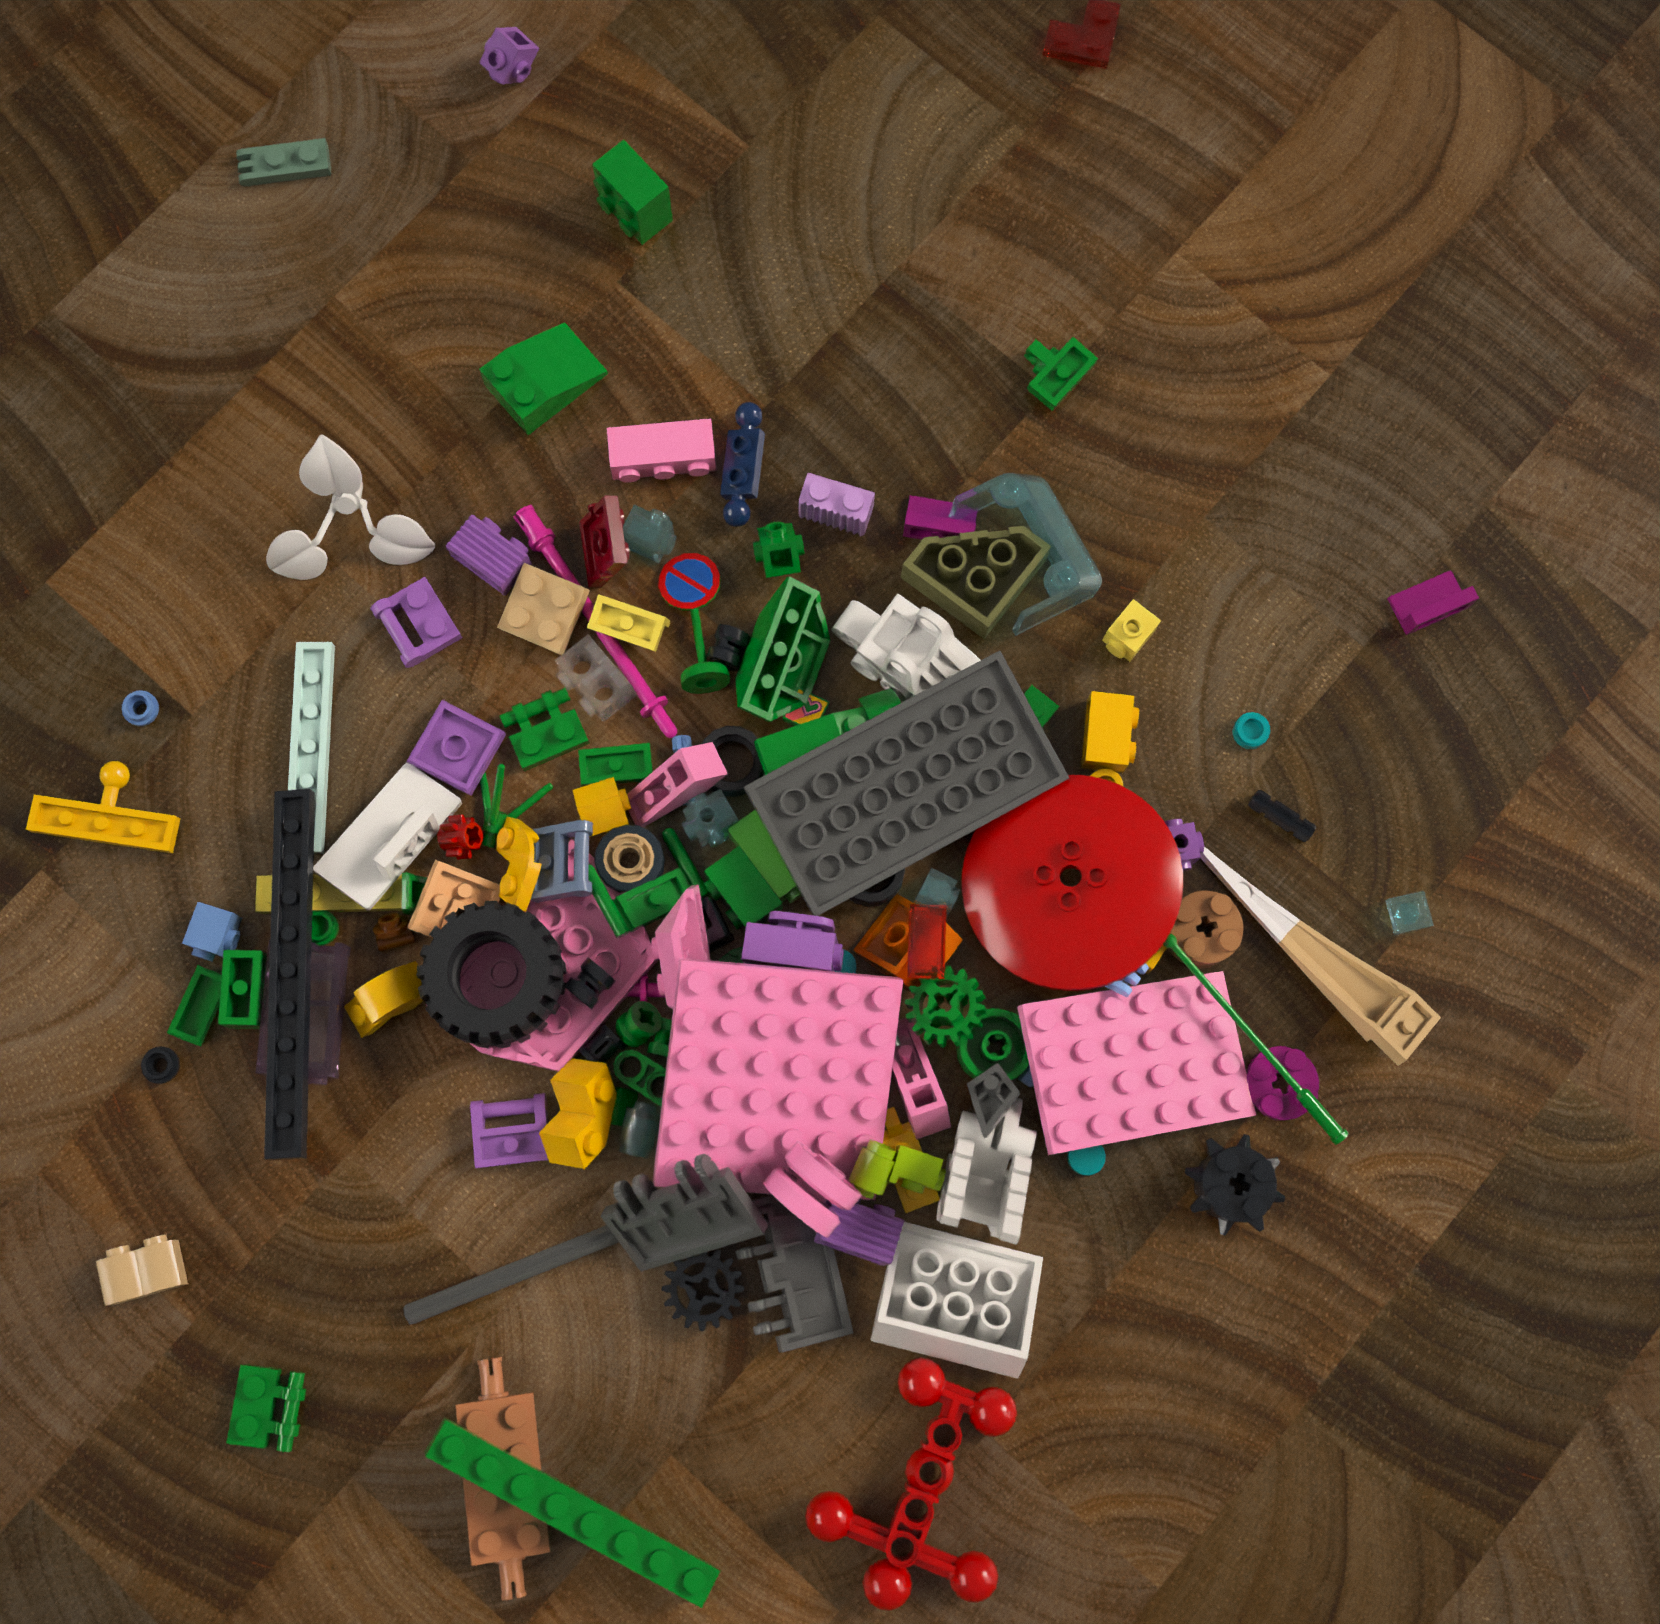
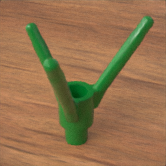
M499 764L497 767L492 805L485 772L480 780L484 806L482 830H485L482 845L495 848L498 832L503 828L506 818L516 819L553 789L551 783L546 784L510 814L499 811L505 765Z

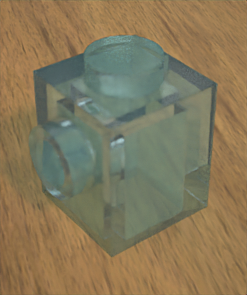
M634 505L623 526L624 541L627 542L629 550L657 563H660L664 554L669 555L675 545L677 536L674 535L673 523L668 515L659 510L651 509V511Z

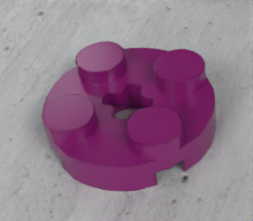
M1286 1046L1268 1048L1302 1088L1309 1089L1318 1100V1073L1305 1053L1299 1049H1292ZM1262 1052L1256 1054L1246 1071L1248 1087L1255 1110L1276 1121L1291 1120L1305 1114L1307 1110L1297 1100V1093L1290 1085L1287 1086L1285 1094H1282L1280 1089L1272 1087V1082L1277 1080L1276 1074L1279 1072Z

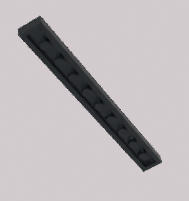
M311 789L275 791L264 1147V1160L269 1161L307 1159L315 792Z

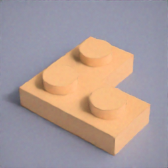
M435 859L407 928L432 937L429 933L433 928L437 926L441 929L448 923L444 917L453 911L456 913L458 908L464 910L465 905L475 903L478 907L484 906L485 901H497L499 903L500 884Z

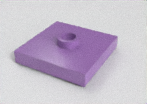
M442 700L407 762L417 769L472 796L506 733Z

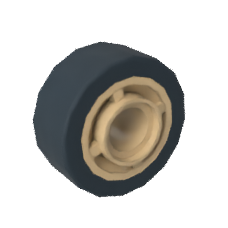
M623 825L613 828L602 837L596 848L595 865L599 877L608 887L620 893L628 892L649 881H654L662 876L664 872L665 857L660 842L652 832L641 826ZM636 853L640 858L635 867L629 869L621 866V859L625 854Z

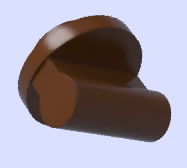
M389 913L378 919V923L373 927V932L380 952L416 943L414 931L407 928L409 925L408 917L398 913Z

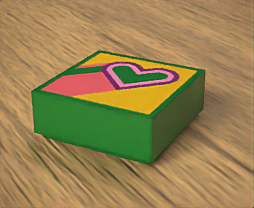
M798 687L796 692L803 694L804 689ZM810 693L805 706L783 715L782 719L788 724L797 726L823 717L830 706V702Z

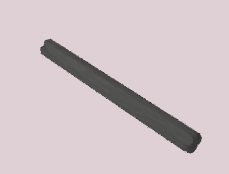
M607 1225L409 1303L403 1307L405 1318L409 1324L418 1323L614 1245L619 1241Z

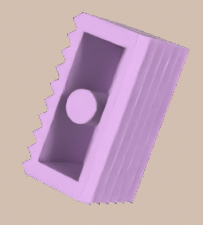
M808 473L799 497L800 518L806 517L807 521L812 519L813 522L819 521L820 524L826 523L827 526L832 525L833 528L839 527L840 531L845 529L846 532L852 531L853 534L859 533L862 536L866 532L873 510L875 493Z

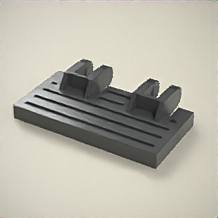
M704 1153L694 1158V1167L686 1160L676 1162L674 1173L677 1181L680 1183L662 1189H657L644 1173L634 1176L632 1187L625 1180L615 1182L613 1193L618 1203L606 1206L600 1217L640 1272L764 1235L768 1223L729 1167L719 1170L714 1161L711 1160V1157Z
M773 1195L752 1200L761 1215L764 1214V1218L768 1223L764 1233L767 1244L740 1248L739 1251H736L737 1260L773 1252L774 1257L760 1260L758 1265L765 1293L781 1289L782 1294L747 1303L749 1312H759L766 1310L768 1307L781 1304L784 1316L783 1319L758 1323L757 1326L753 1327L754 1334L760 1335L790 1327V1333L775 1336L779 1353L853 1334L834 1249L814 1242L817 1232L793 1214Z

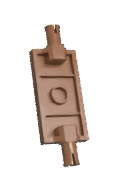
M502 1357L491 1358V1375L488 1359L477 1360L482 1395L478 1396V1400L455 1404L457 1424L541 1470L533 1392L509 1395L508 1391H504ZM463 1478L471 1566L493 1562L499 1564L501 1600L513 1599L512 1582H514L516 1598L525 1597L527 1594L525 1591L522 1560L527 1556L550 1552L547 1523Z

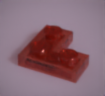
M1088 0L1083 26L1050 19L1042 56L1107 69L1121 4L1105 0Z

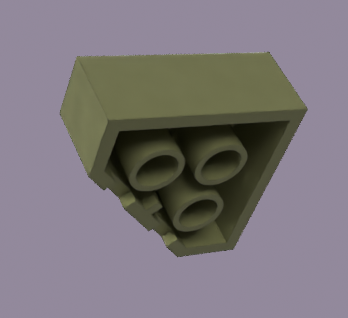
M1024 526L1009 527L1008 530L988 532V530L960 533L959 536L939 538V536L924 537L903 563L901 578L985 639L1046 562L1052 546Z

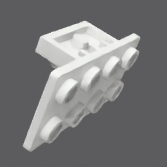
M405 763L315 864L313 870L317 875L361 907L371 910L438 833L440 824H445L448 821V816L453 815L462 805L461 799L415 766Z

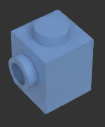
M197 902L182 944L193 948L191 955L211 962H213L215 955L223 958L224 950H235L240 939L238 928L242 917L233 912Z

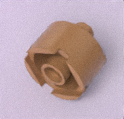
M1197 891L1182 899L1177 920L1170 934L1175 935L1178 946L1198 969L1215 966L1225 960L1240 946L1243 936V920L1238 908L1227 895L1214 891ZM1202 924L1203 927L1208 928L1209 933L1205 935L1204 932H1197L1196 927ZM1166 948L1174 958L1182 962L1171 948Z

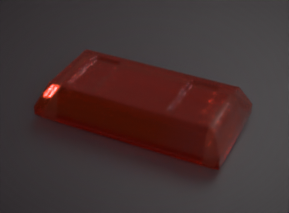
M909 904L907 978H945L947 905Z

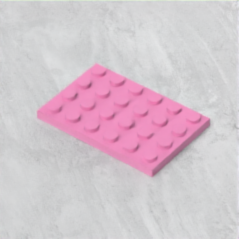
M1223 971L1204 974L1231 1005ZM1195 976L1130 986L1132 992L1128 997H1124L1113 990H1106L1022 1004L1017 1007L1048 1155L1256 1115L1248 1087L1247 1073L1235 1021Z

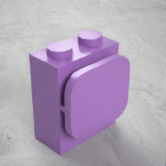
M771 911L768 918L770 925L746 923L741 958L744 964L833 972L842 970L843 944H838L836 933H834L835 924L832 919L798 913Z

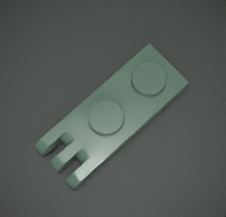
M325 138L244 148L236 151L237 160L240 161L237 164L238 172L241 173L239 175V184L242 186L331 175L329 148Z

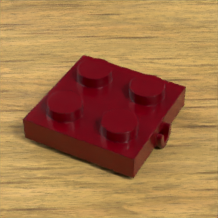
M604 495L598 503L589 504L587 506L589 512L579 521L588 588H602L628 563L629 546L624 541V513L619 508L618 496Z

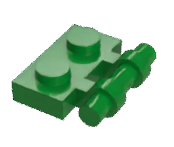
M566 688L553 693L551 690L541 694V698L522 705L520 702L511 706V711L500 715L505 728L519 723L522 730L509 736V739L524 772L590 744L575 709L563 714L559 710V705L571 700ZM548 710L551 719L532 727L529 718Z
M250 1364L240 1365L226 1444L264 1449L268 1447L270 1433L279 1435L277 1451L292 1452L294 1437H298L300 1424L297 1423L300 1401H304L306 1395V1388H303L305 1372L290 1371L288 1385L279 1384L282 1371L280 1368ZM277 1398L285 1399L282 1420H273Z

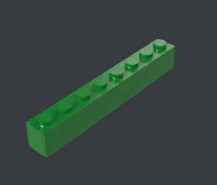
M446 1417L442 1420L424 1452L425 1457L700 1608L703 1607L720 1573V1570L711 1563Z

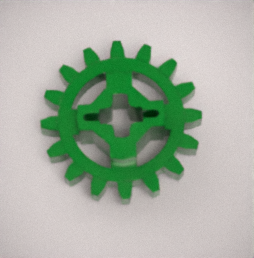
M949 965L946 966L944 974H939L936 967L931 968L932 977L927 979L922 974L918 976L922 983L920 987L910 985L909 990L914 995V999H906L905 1005L913 1011L906 1014V1019L909 1023H916L912 1030L917 1036L924 1033L923 1039L927 1044L930 1045L937 1038L941 1048H945L947 1040H952L955 1046L958 1047L960 1046V1036L965 1035L970 1040L974 1038L970 1031L972 1026L982 1028L983 1024L977 1016L987 1014L985 1005L979 1003L986 999L982 990H976L979 983L975 977L967 981L968 975L964 969H961L957 975H954L953 969ZM941 985H953V986H951L950 988H948V987H938V986H941ZM926 996H928V1005L922 1010L923 1002ZM967 1000H969V1011L967 1013V1016L964 1018L963 1010L964 1007L968 1004ZM944 1002L952 1007L947 1012L940 1007ZM940 1026H953V1028L938 1029Z

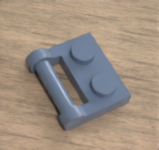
M577 820L532 829L539 836V840L533 843L534 862L541 863V869L530 900L540 903L573 896L587 897L592 895V882L588 881L589 837L593 835V823L586 820ZM574 837V881L568 882V838Z

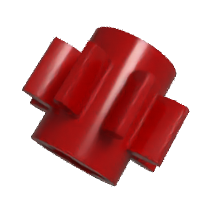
M463 814L448 816L449 823L440 824L437 834L440 848L446 851V857L456 856L457 860L472 858L471 850H480L481 848L480 846L483 841L481 827L474 822V817L465 818Z

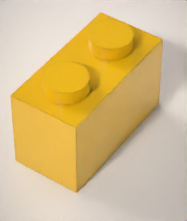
M1091 691L1086 703L1081 759L1082 769H1111L1115 772L1123 773L1129 763H1134L1136 742H1131V730L1137 728L1139 719V708L1134 707V696Z

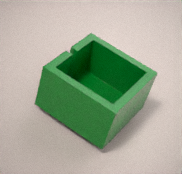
M624 139L592 164L595 176L593 183L598 191L597 202L607 214L613 213L617 217L621 229L628 237L632 238L634 236L643 245L673 221L669 187Z

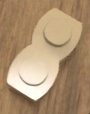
M160 1235L143 1240L144 1247L130 1251L129 1245L105 1251L107 1258L96 1261L105 1306L121 1304L187 1285L188 1281L179 1240H167L166 1235Z

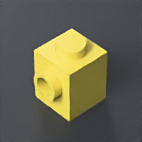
M1133 599L1107 630L1102 641L1106 643V648L1111 654L1120 659L1124 657L1130 662L1155 632L1161 620Z

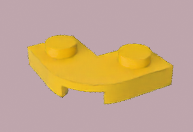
M507 817L503 828L498 832L495 849L510 862L507 873L500 882L499 897L506 903L516 905L522 911H527L541 869V863L534 862L533 843L539 840V836L521 820Z

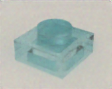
M1424 891L1385 900L1395 935L1434 926Z

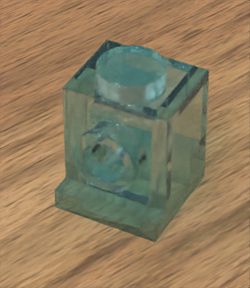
M931 868L914 903L937 914L946 921L961 890L955 887L957 880Z

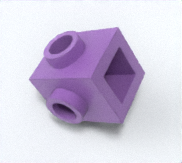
M517 27L495 28L493 35L485 44V51L479 63L489 71L490 77L500 84L523 82L531 72V64L539 47Z
M1182 819L1164 821L1171 831L1173 838L1181 840L1182 848H1178L1183 872L1191 870V865L1196 863L1201 858L1200 853L1204 852L1201 832H1196L1194 822L1183 824Z

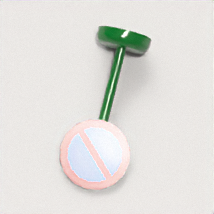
M684 553L673 557L664 565L659 575L658 587L663 599L671 607L682 611H690L698 663L689 666L682 672L681 688L689 693L705 694L726 687L730 683V673L724 664L707 662L699 609L707 606L715 599L720 589L721 576L716 564L708 557L698 553Z

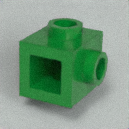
M772 522L765 527L757 528L759 541L753 542L756 563H763L766 578L801 572L799 556L805 555L801 534L795 535L792 523Z

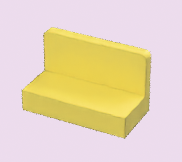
M598 594L587 628L656 652L664 627H669L670 620L664 616Z

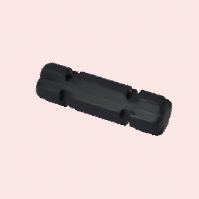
M1258 790L1254 793L1248 804L1251 809L1259 814L1260 812L1265 813V818L1285 831H1293V836L1302 842H1306L1311 838L1316 829L1315 824L1306 818L1301 820L1298 813L1278 800L1273 802L1270 800L1271 796L1264 791Z

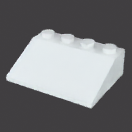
M904 1222L893 1261L887 1265L870 1341L1018 1379L1028 1359L1043 1257Z

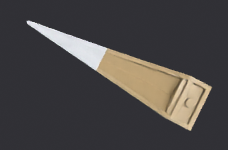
M1204 847V852L1200 853L1203 862L1365 1041L1368 1042L1371 1039L1398 1066L1405 1062L1441 1017L1415 991L1355 957L1299 920Z

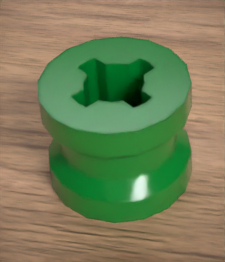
M638 1001L628 1009V1012L623 1013L617 1019L615 1025L616 1032L625 1044L631 1047H639L645 1044L650 1036L655 1035L660 1030L662 1018L657 1008L651 1003Z

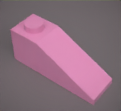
M713 742L680 748L627 794L632 808L629 809L635 825L644 828L706 792L728 774Z
M904 1018L898 1020L897 1034L901 1044L897 1047L895 1045L892 1075L915 1138L919 1139L951 1128L946 1101L920 1037L912 1030L914 1023H909Z

